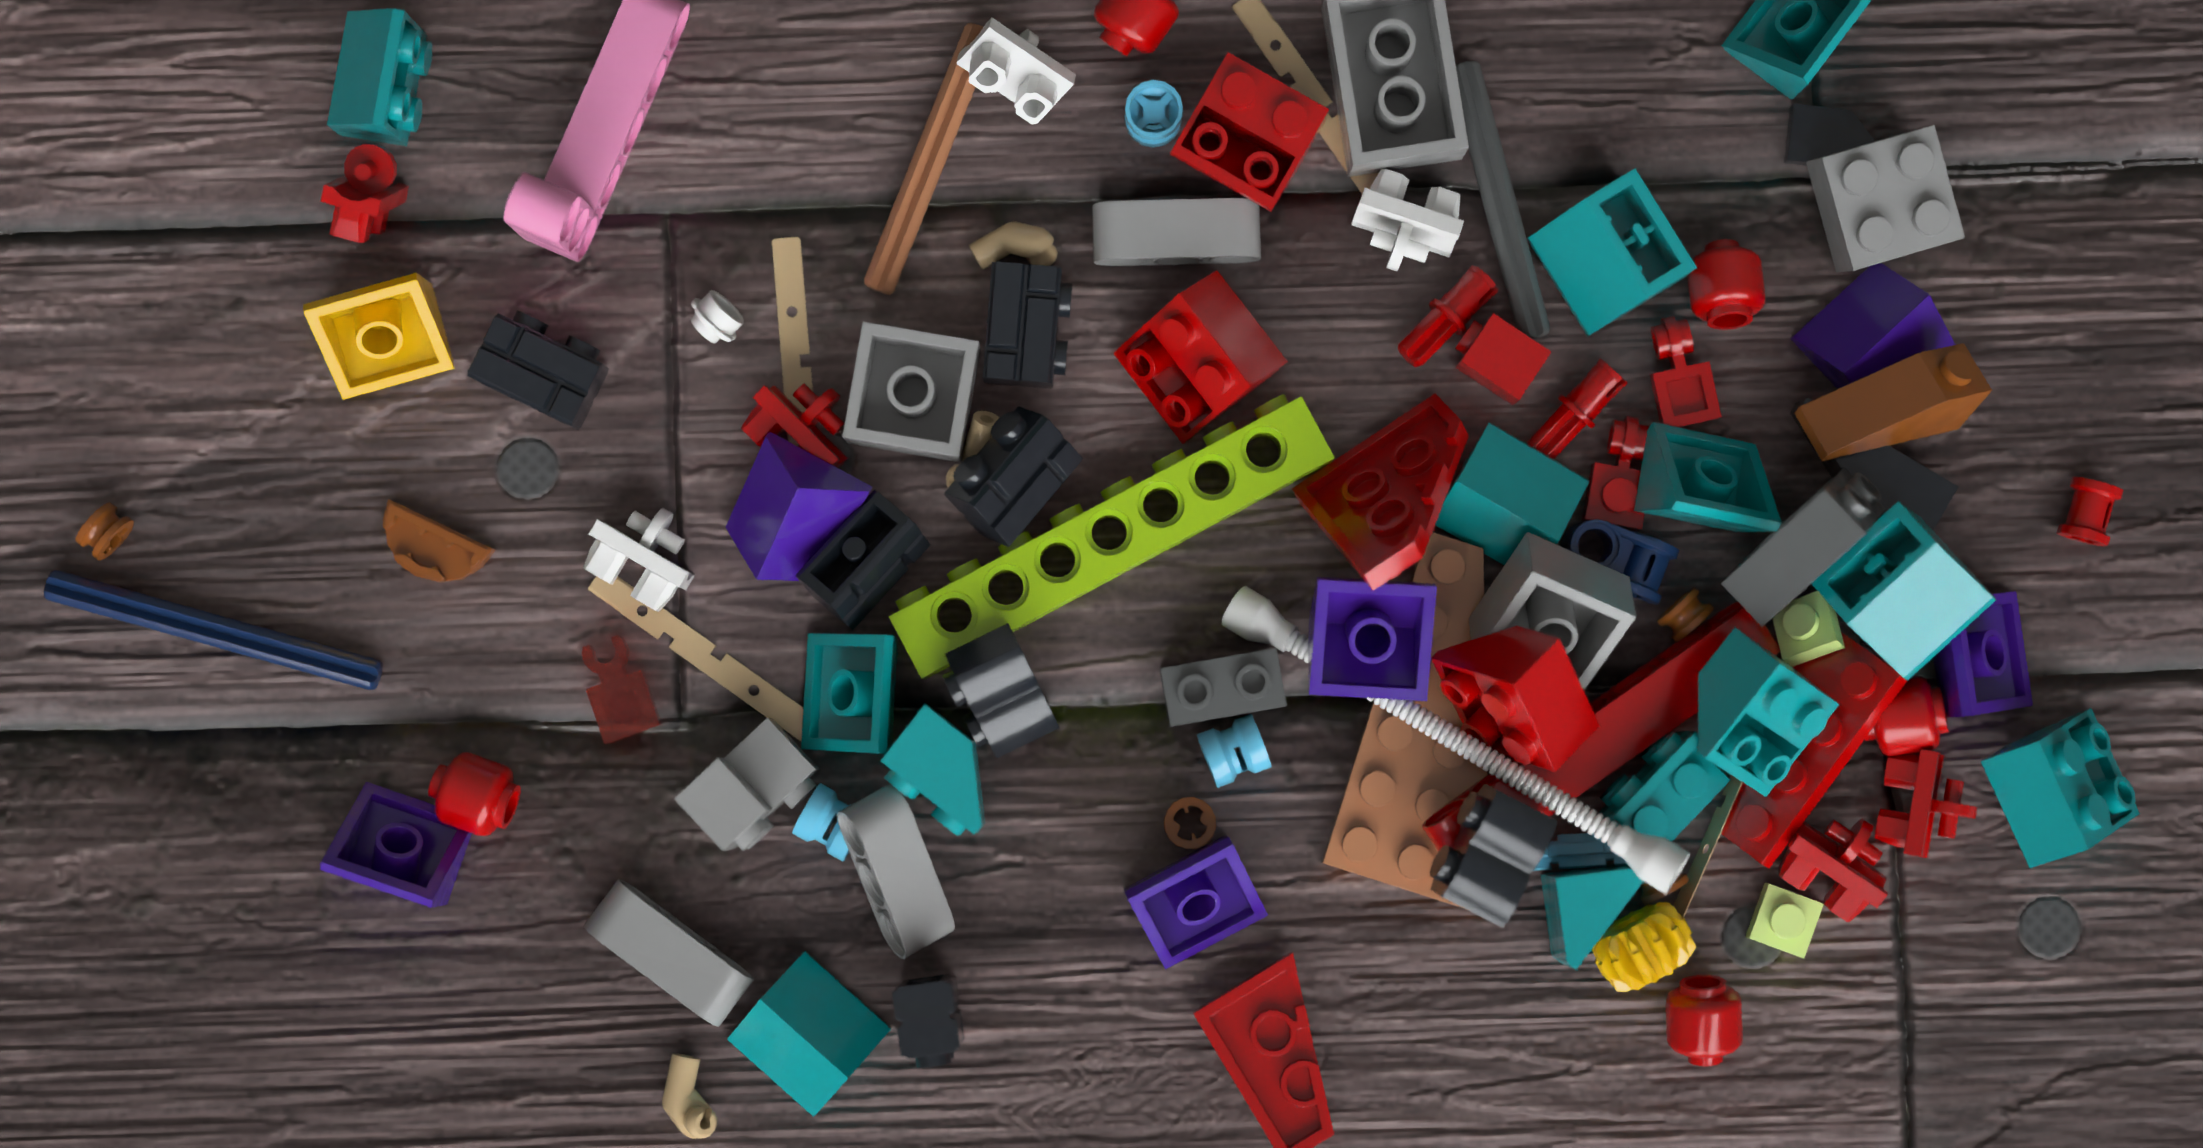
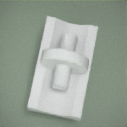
M992 17L978 36L961 50L956 62L957 65L969 72V83L984 93H996L998 91L1013 101L1016 114L1032 125L1037 124L1074 85L1076 74L1037 48L1039 36L1028 29L1017 35Z
M1384 168L1380 170L1370 189L1364 188L1351 225L1374 232L1370 245L1391 252L1386 268L1398 271L1403 256L1425 263L1429 251L1450 257L1464 223V220L1458 219L1461 195L1442 187H1431L1424 207L1404 201L1403 198L1409 179L1403 174Z
M661 508L652 520L637 511L631 514L626 526L643 535L640 542L633 540L598 519L589 532V535L596 540L589 550L583 568L613 585L628 558L642 565L646 569L630 596L659 612L667 604L678 587L687 590L695 576L654 552L657 546L660 545L677 554L685 539L668 530L673 519V513L665 508Z

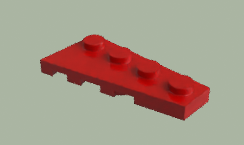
M1843 633L1842 637L1845 648L1793 666L1794 669L1836 701L1839 706L1828 718L1824 729L1812 738L1793 762L1786 777L1777 783L1766 797L1745 783H1742L1721 832L1732 843L1769 869L1873 729L1881 714L1908 681L1890 665Z

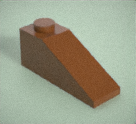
M1961 343L1917 353L1800 406L1794 414L1821 461L1958 430L1989 395L1992 389L1965 344Z

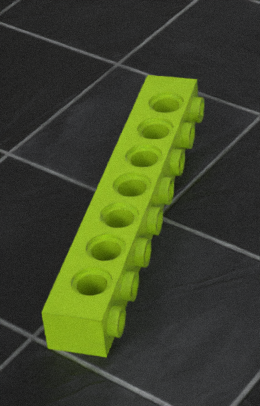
M1283 394L1266 402L1254 410L1258 420L1237 430L1233 421L1204 436L1203 440L1207 447L1186 457L1183 450L1179 449L1151 465L1156 473L1155 475L1136 485L1131 476L1124 478L1101 491L1104 502L1084 512L1080 503L1049 519L1053 527L1052 530L1035 539L1031 537L1029 531L1023 532L1009 547L1003 544L998 546L1002 556L992 562L981 566L977 558L946 574L951 582L947 586L932 594L929 593L926 586H923L895 601L899 611L890 615L889 619L921 679L925 680L950 667L945 653L1009 623L1012 631L1015 632L1331 463L1335 457L1302 396L1288 402ZM1256 437H1267L1273 440L1279 451L1277 462L1268 467L1254 465L1246 453L1248 442ZM1216 464L1222 467L1228 477L1226 489L1215 495L1202 492L1195 482V473L1201 466ZM1155 491H1165L1171 494L1177 503L1175 516L1166 522L1153 521L1144 511V500ZM1113 518L1123 524L1126 530V539L1121 546L1116 549L1106 550L1094 542L1092 530L1100 520ZM1055 545L1067 547L1075 557L1073 569L1063 577H1052L1045 573L1041 567L1043 553ZM1005 572L1017 575L1023 582L1021 597L1010 605H1002L995 602L990 594L992 580L997 575ZM951 600H962L971 608L972 618L970 624L964 630L956 633L944 630L939 622V612L942 606Z

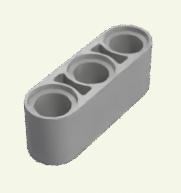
M1248 198L1107 201L1092 205L1093 263L1096 265L1247 263L1261 259L1260 205Z
M888 784L839 811L837 821L879 928L893 952L899 958L905 959L953 932L955 922L913 813L900 791L893 785Z
M619 878L583 925L585 930L600 943L691 1011L716 1027L722 1024L754 980L744 968L641 891Z

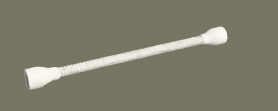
M1247 586L1242 587L1228 605L1221 624L1248 641L1270 644L1282 652L1291 651L1294 656L1298 654L1299 659L1304 658V661L1308 663L1307 636L1304 634L1300 635L1298 627L1285 620L1269 599ZM1367 698L1369 701L1374 700L1375 705L1380 704L1382 709L1386 708L1388 713L1393 712V715L1395 717L1399 716L1400 720L1404 721L1406 719L1405 722L1408 725L1412 723V727L1418 728L1420 732L1425 731L1426 736L1431 735L1433 740L1438 739V743H1444L1446 748L1451 747V751H1457V754L1459 756L1463 755L1464 759L1468 760L1470 758V762L1476 763L1479 768L1483 766L1484 771L1490 770L1489 773L1491 775L1496 774L1497 779L1503 778L1502 781L1504 783L1509 782V786H1516L1515 789L1517 791L1522 790V794H1529L1530 799L1535 798L1537 803L1542 802V806H1548L1550 811L1555 809V814H1561L1563 819L1568 817L1570 823L1575 822L1574 824L1577 827L1581 825L1583 831L1588 829V834H1594L1596 839L1601 837V841L1603 843L1608 842V846L1611 847L1610 850L1622 857L1639 879L1664 894L1670 890L1690 856V853L1664 837L1638 833L1627 825L1616 827V822L1612 821L1610 823L1608 817L1603 819V814H1597V811L1594 809L1590 811L1588 805L1583 807V802L1579 801L1577 803V799L1574 797L1570 799L1568 793L1563 795V790L1559 789L1557 791L1555 785L1550 787V782L1546 781L1544 783V779L1541 777L1537 779L1538 776L1535 773L1531 775L1530 770L1524 771L1523 766L1518 767V763H1511L1510 758L1505 759L1503 754L1498 755V751H1492L1490 746L1485 748V743H1479L1477 738L1472 740V735L1468 734L1466 736V732L1460 731L1457 726L1453 728L1452 723L1446 724L1447 721L1445 719L1440 720L1439 715L1434 716L1432 711L1427 712V708H1421V705L1419 703L1415 704L1414 700Z

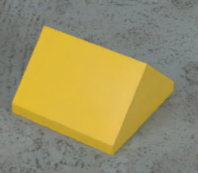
M418 273L303 304L305 317L343 400L454 369V361L433 285Z

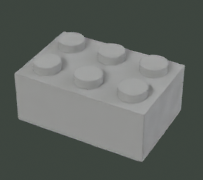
M1323 0L1321 11L1348 177L1378 173L1384 168L1398 170L1462 160L1469 145L1445 0Z

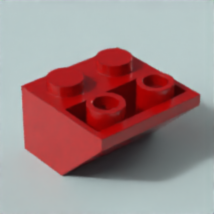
M1227 52L1173 146L1170 155L1263 208L1272 211L1325 123L1329 109Z
M1218 270L1180 292L1113 352L1114 356L1182 444L1189 441L1252 393L1288 362Z
M1517 625L1438 650L1431 657L1441 679V690L1453 703L1463 724L1461 730L1466 732V736L1468 734L1472 735V740L1477 738L1479 743H1485V748L1490 746L1492 751L1497 750L1498 753L1511 757L1520 764H1532L1556 772L1600 727L1563 644L1558 637Z

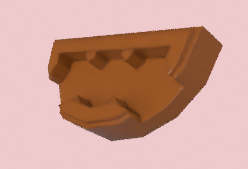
M388 499L383 517V528L386 530L387 544L394 554L393 557L396 562L414 576L440 583L462 580L483 568L496 551L483 543Z

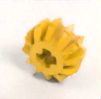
M1658 902L1655 905L1648 904L1640 910L1631 911L1621 919L1614 920V924L1605 931L1592 951L1596 958L1595 963L1603 977L1609 980L1616 991L1628 992L1631 989L1639 990L1649 983H1656L1665 975L1673 974V970L1686 964L1696 949V945L1691 937L1692 931L1684 917H1681L1670 902Z

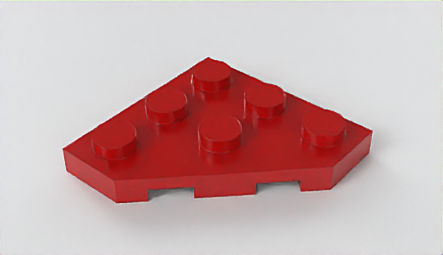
M1435 393L1293 487L1292 491L1300 505L1374 591L1423 558L1469 435L1461 419Z

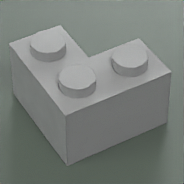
M766 718L725 758H717L674 799L722 851L735 849L737 846L744 851L746 848L751 849L774 827V824L768 817L784 802L793 809L817 787L811 777L820 768L773 718Z

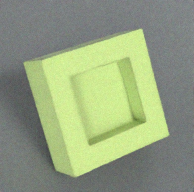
M1818 591L1792 600L1772 618L1782 660L1792 667L1845 648L1836 611Z
M1764 883L1745 937L1797 957L1805 958L1824 904L1775 885Z

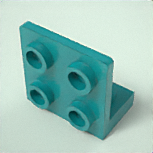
M1673 731L1669 735H1664L1643 751L1640 757L1646 764L1635 775L1632 774L1627 777L1623 774L1607 788L1600 797L1606 805L1599 813L1603 814V819L1608 817L1610 823L1612 821L1616 822V827L1627 825L1638 833L1664 837L1672 842L1727 785L1730 779L1711 761L1698 752V733L1696 731Z

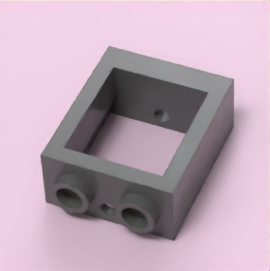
M1844 466L1788 517L1777 531H1773L1754 548L1721 584L1763 627L1870 530L1885 510L1878 502L1882 498L1879 490L1863 474L1857 472L1855 475H1852Z

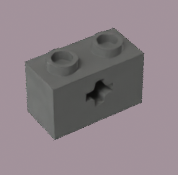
M1277 648L1165 667L1159 670L1169 727L1287 706Z

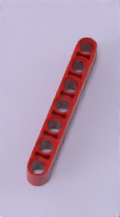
M1735 602L1712 616L1682 640L1668 647L1590 702L1600 727L1556 772L1532 764L1523 765L1511 758V763L1516 762L1518 767L1523 766L1524 771L1530 770L1531 775L1535 773L1538 776L1537 779L1540 777L1544 779V783L1546 781L1550 782V787L1555 785L1557 791L1559 789L1563 790V795L1568 793L1570 799L1572 797L1577 798L1698 712V674L1735 627L1774 655L1779 653V645L1766 625L1762 627L1739 602ZM1488 774L1432 814L1423 823L1422 828L1438 852L1445 845L1451 846L1457 838L1461 827L1457 823V817L1464 800L1470 793H1478L1484 784L1549 817L1555 813V809L1550 811L1548 806H1542V802L1537 803L1535 798L1530 799L1529 794L1524 795L1522 790L1517 791L1515 789L1516 786L1511 787L1509 782L1504 783L1502 781L1503 778L1497 779L1496 774Z

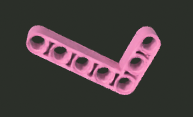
M682 0L622 1L545 179L542 180L531 174L523 173L510 193L504 211V222L524 240L576 262H580L584 257L683 33L689 16V3Z

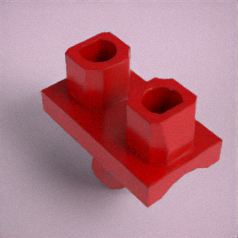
M369 142L356 146L348 153L344 162L345 175L323 186L320 201L335 206L329 234L358 243L368 241L370 234L385 232L389 211L406 202L409 185L401 183L390 186L397 175V164L394 156L386 147L378 143Z
M805 383L802 384L792 396L806 408L804 413L776 385H773L771 388L764 385L752 397L758 404L751 411L741 429L758 446H762L769 432L780 436L785 430L799 444L798 447L837 468H840L848 460V457L816 426L820 422L834 436L845 425L831 410L841 397L833 388L828 389L818 397Z
M1921 749L1920 756L1912 754L1888 756L1884 786L1914 792L1910 813L1880 808L1875 839L1895 847L1904 848L1903 854L1928 859L1935 813H1941L1937 836L1955 839L1959 817L1976 819L1978 807L1961 804L1964 781L1947 779L1943 801L1938 800L1945 755Z
M1863 818L1858 820L1850 830L1833 819L1825 829L1824 834L1803 822L1790 840L1789 848L1779 865V876L1795 888L1805 891L1819 871L1834 879L1836 882L1825 895L1824 905L1846 922L1853 920L1868 904L1878 908L1888 896V892L1883 889L1887 880L1886 876L1870 866L1876 865L1883 852L1867 842L1873 831V825Z

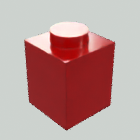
M1493 313L1484 325L1473 320L1455 347L1456 350L1464 354L1455 368L1513 406L1521 399L1551 354V351Z

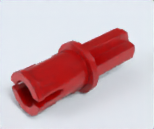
M1472 265L1440 300L1432 299L1429 303L1431 311L1398 344L1397 349L1401 356L1412 366L1419 367L1424 365L1454 333L1462 336L1466 332L1465 324L1499 291L1490 276L1479 267Z
M1600 358L1583 380L1566 397L1562 394L1558 397L1563 404L1531 437L1528 444L1555 459L1586 425L1591 429L1595 427L1592 421L1628 382Z

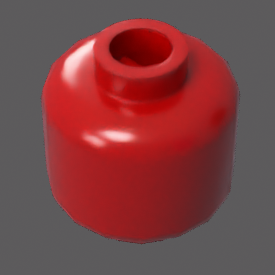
M1100 0L1094 10L1096 21L1105 28L1099 39L1125 57H1128L1132 49L1144 54L1153 53L1179 16V8L1173 0Z
M1722 239L1708 243L1704 248L1705 251L1694 256L1692 259L1697 268L1687 275L1692 313L1699 319L1707 321V325L1713 329L1730 330L1744 327L1753 321V315L1757 314L1766 302L1761 258L1751 249L1740 247L1739 242L1735 240Z
M1922 676L1911 677L1881 714L1877 723L1865 738V741L1877 740L1879 749L1887 757L1920 753L1921 749L1929 751L1936 749L1940 743V734L1949 733L1941 688H1931L1929 682Z
M469 752L458 754L448 766L440 764L431 778L428 789V796L435 799V812L440 822L478 836H488L498 827L505 829L516 812L521 794L520 785L514 784V775L510 767Z
M1693 975L1680 980L1679 987L1670 991L1666 997L1668 1045L1676 1053L1687 1056L1688 1062L1693 1065L1714 1066L1722 1063L1723 1056L1733 1053L1742 1045V999L1740 994L1732 987L1726 986L1725 979L1714 975Z

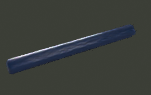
M51 571L46 580L44 597L52 602L367 690L376 689L381 680L383 663L378 659L63 571Z

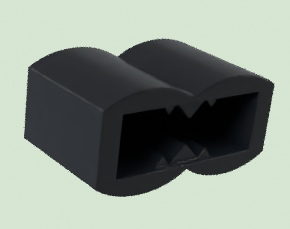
M1009 623L945 653L952 671L942 675L957 707L968 702L972 712L964 715L963 718L978 748L989 743L996 758H999L1060 728Z
M1484 784L1478 793L1472 792L1464 800L1457 817V823L1461 825L1457 838L1451 846H1443L1435 856L1430 868V877L1434 878L1431 890L1441 897L1503 928L1517 908L1526 889L1530 874L1543 857L1558 821Z

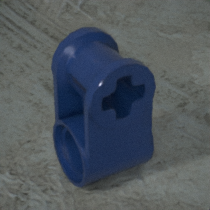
M1598 519L1575 524L1566 531L1561 540V547L1579 555L1581 554L1578 544L1582 534L1586 531L1598 534L1603 541L1604 551L1597 563L1629 576L1633 598L1659 605L1662 597L1658 593L1659 586L1669 561L1677 559L1679 549L1656 538L1631 532Z

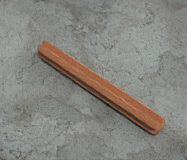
M968 23L963 29L864 277L865 285L876 292L891 295L896 288L975 90V86L969 83V72L956 64L958 54L978 36L984 26Z

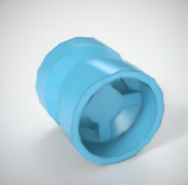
M1150 80L1142 82L1132 89L1126 100L1125 124L1133 140L1143 146L1154 148L1166 145L1175 138L1180 130L1183 113L1182 100L1175 88L1164 81Z
M1252 714L1234 720L1232 727L1226 730L1218 731L1212 728L1197 734L1200 747L1217 788L1234 782L1237 774L1248 770L1258 773L1272 767ZM1238 747L1239 752H1235L1234 748Z
M819 783L799 816L792 834L806 842L817 840L826 846L828 854L843 862L848 856L849 850L838 821L832 832L829 833L828 831L838 812L850 805L838 800L836 791Z

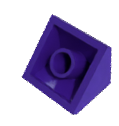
M1882 263L1869 266L1791 338L1837 389L1917 353L1956 345L1930 294Z
M769 432L763 441L725 528L756 580L799 581L795 575L848 517L864 504L872 490V486Z
M1317 577L1309 615V695L1427 701L1437 585L1433 583L1387 581L1373 591L1363 579Z
M2016 591L1992 594L1996 601L1933 657L1937 686L1942 691L1947 718L1973 716L2033 706Z
M366 782L321 860L320 870L430 908L448 904L472 833L440 822L436 816L435 805Z
M1227 835L1124 888V893L1165 970L1268 916L1232 841Z

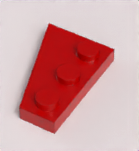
M1293 952L1288 953L1193 1011V1015L1274 1148H1314L1335 1134Z

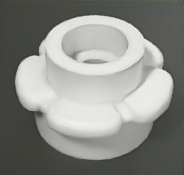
M710 290L702 300L699 298L692 300L691 304L695 309V315L691 318V322L703 337L712 343H717L719 339L727 342L736 339L735 332L744 323V319L730 301L714 290Z

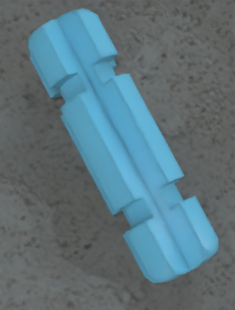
M1588 833L1557 835L1558 841H1550L1543 857L1533 871L1552 870V864H1559V869L1606 867L1607 861L1614 860L1615 866L1628 864L1622 857L1610 850L1611 847L1607 844L1608 842L1603 843L1601 837L1596 839L1594 834L1590 835Z

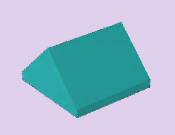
M1755 0L1721 46L1727 53L1792 100L1809 84L1871 0Z
M1488 422L1450 485L1435 525L1465 543L1484 548L1485 555L1505 565L1527 532L1557 544L1590 481L1493 423Z
M1652 422L1647 430L1634 511L1733 532H1769L1778 530L1782 522L1756 444Z
M808 633L801 749L883 754L888 752L892 747L897 637L893 635Z
M1608 865L1606 867L1540 874L1551 956L1560 963L1577 970L1644 882L1639 879L1629 865Z
M805 951L756 1003L727 1040L814 1117L892 1028Z

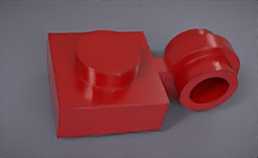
M1674 316L1661 318L1660 325L1651 326L1652 343L1657 359L1668 358L1672 369L1649 374L1660 424L1682 427L1722 418L1710 361L1686 365L1684 355L1694 352L1692 333L1687 319L1676 321Z
M1625 416L1624 421L1615 419L1612 421L1607 442V453L1617 455L1615 466L1597 462L1592 464L1582 521L1598 519L1621 528L1636 531L1642 530L1645 513L1634 511L1641 470L1629 468L1632 458L1643 459L1647 430L1649 429L1648 425L1639 424L1638 418Z

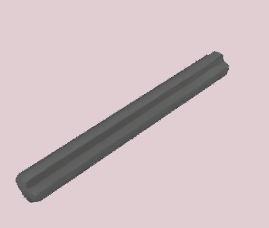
M1478 61L1462 62L1456 64V71L1469 145L1468 149L1515 326L1530 338L1537 339L1549 333L1550 324L1487 88Z

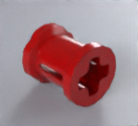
M2072 477L2070 487L2075 491L2066 523L2058 526L2057 534L2086 544L2102 547L2108 546L2111 537L2106 534L2110 515L2114 501L2122 498L2124 490L2105 482L2083 477Z

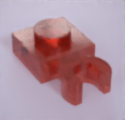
M620 635L611 637L612 644L615 647V656L609 663L603 664L598 661L592 645L582 647V658L585 665L592 672L599 674L602 683L587 688L586 692L604 744H610L662 726L644 670L627 675L625 666L629 659V647Z

